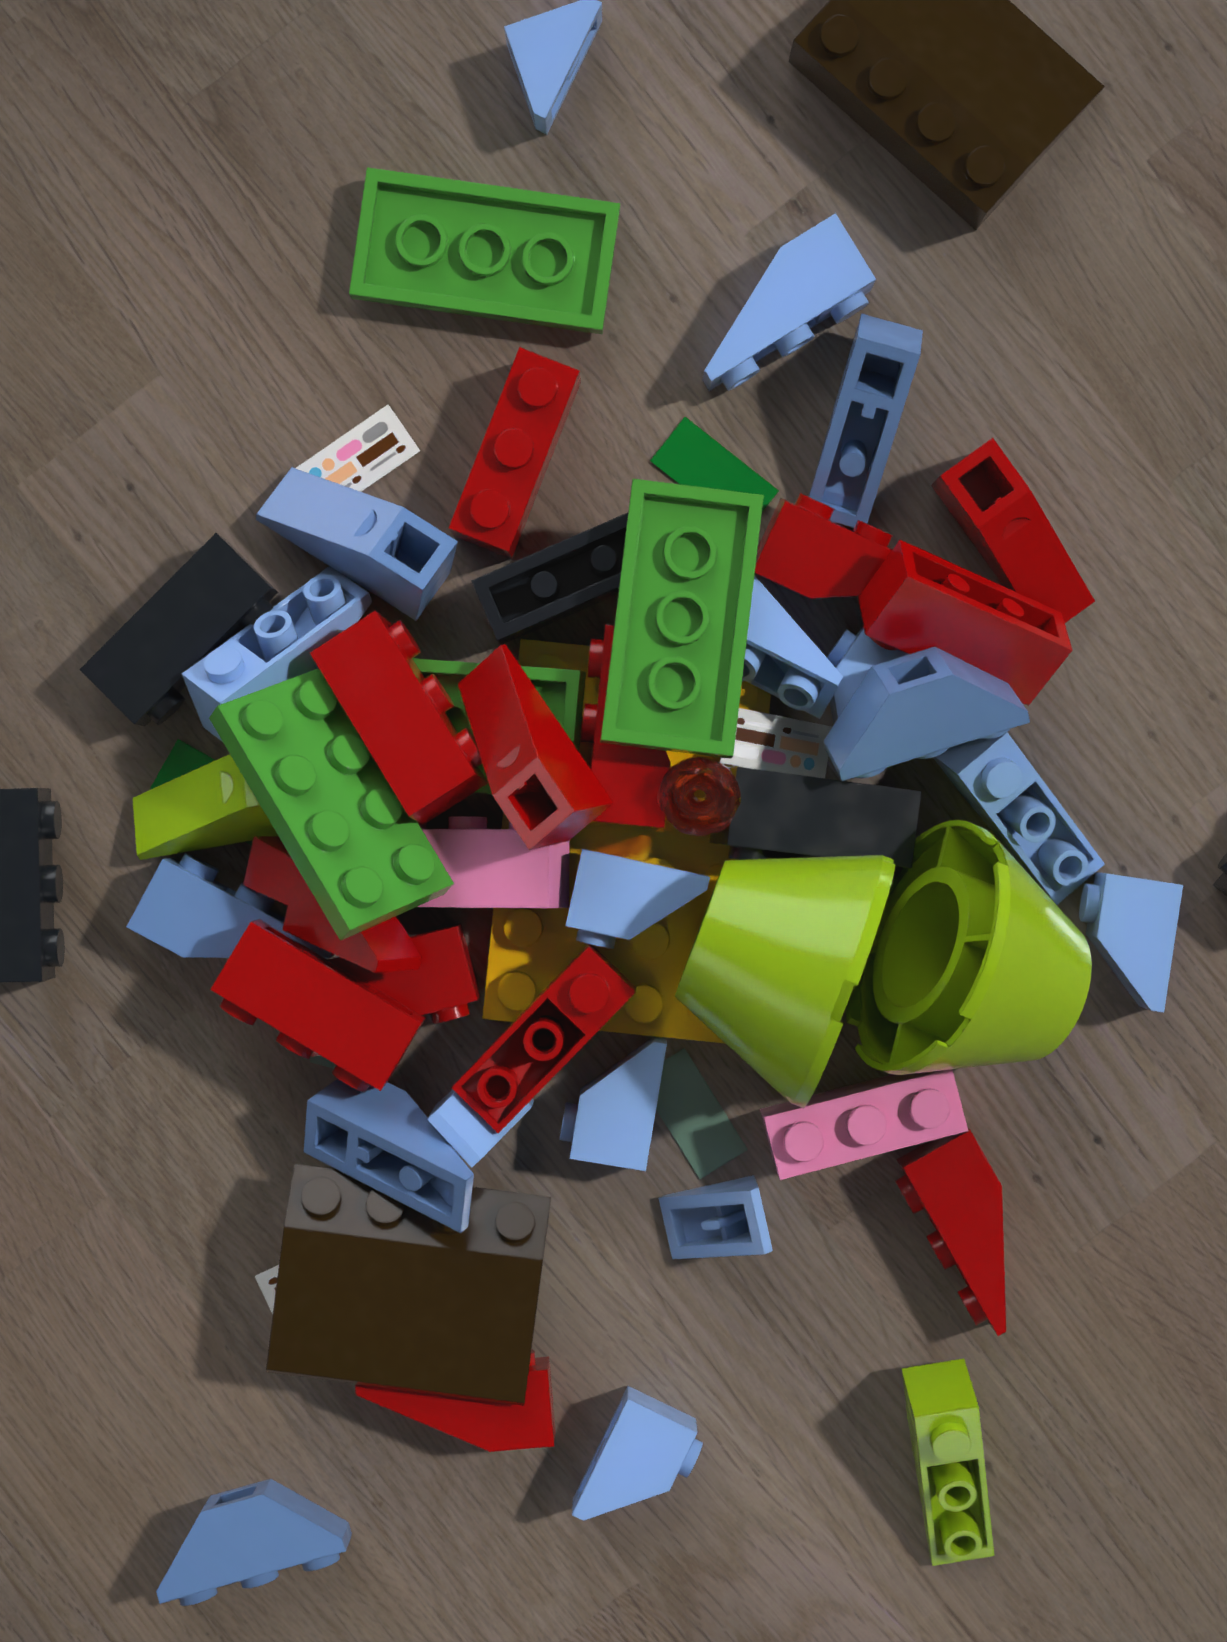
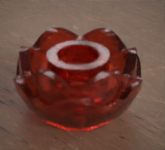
M695 756L683 759L669 768L659 786L657 799L660 809L665 812L668 821L678 831L684 834L704 836L710 833L721 832L730 825L740 806L741 792L737 779L728 767L714 759ZM702 790L706 796L704 798H697L694 792Z

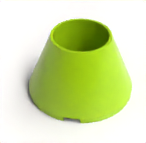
M949 820L935 825L915 839L912 868L904 867L891 884L881 921L858 986L854 985L847 1003V1023L858 1027L862 1045L857 1044L855 1050L861 1059L872 1068L893 1075L1034 1061L1044 1058L1063 1043L1074 1028L1083 1010L1091 981L1092 961L1090 948L1082 932L988 830L963 820Z
M883 855L724 861L675 997L791 1104L802 1108L806 1107L834 1049L843 1023L840 1022L854 985L858 986L886 905L895 871L894 860Z

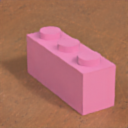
M448 817V829H427V823L423 825L418 822L454 885L444 895L417 907L569 908V841L529 850L510 821L509 829H487V817Z
M953 1070L906 1075L891 1074L812 1095L805 1108L791 1104L788 1101L760 1109L775 1170L780 1180L968 1131Z

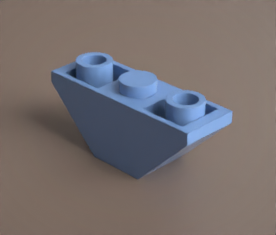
M931 647L872 666L824 739V745L842 781L854 777L869 778L880 774L886 767L915 758L928 759L939 756L953 746L976 739L1000 737L1011 728L1030 723L1027 709L1009 683L937 647Z
M273 1479L211 1495L156 1591L159 1604L179 1599L182 1606L194 1605L214 1597L218 1593L217 1588L240 1581L242 1588H254L275 1580L279 1576L278 1570L302 1564L304 1571H313L330 1566L340 1560L339 1553L346 1552L352 1536L349 1522Z

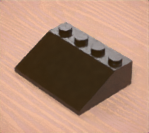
M829 0L793 40L788 61L975 230L981 226L1105 87L1010 0Z
M294 1164L283 1228L266 1372L524 1406L551 1197L473 1187L469 1224L464 1231L459 1233L337 1169Z

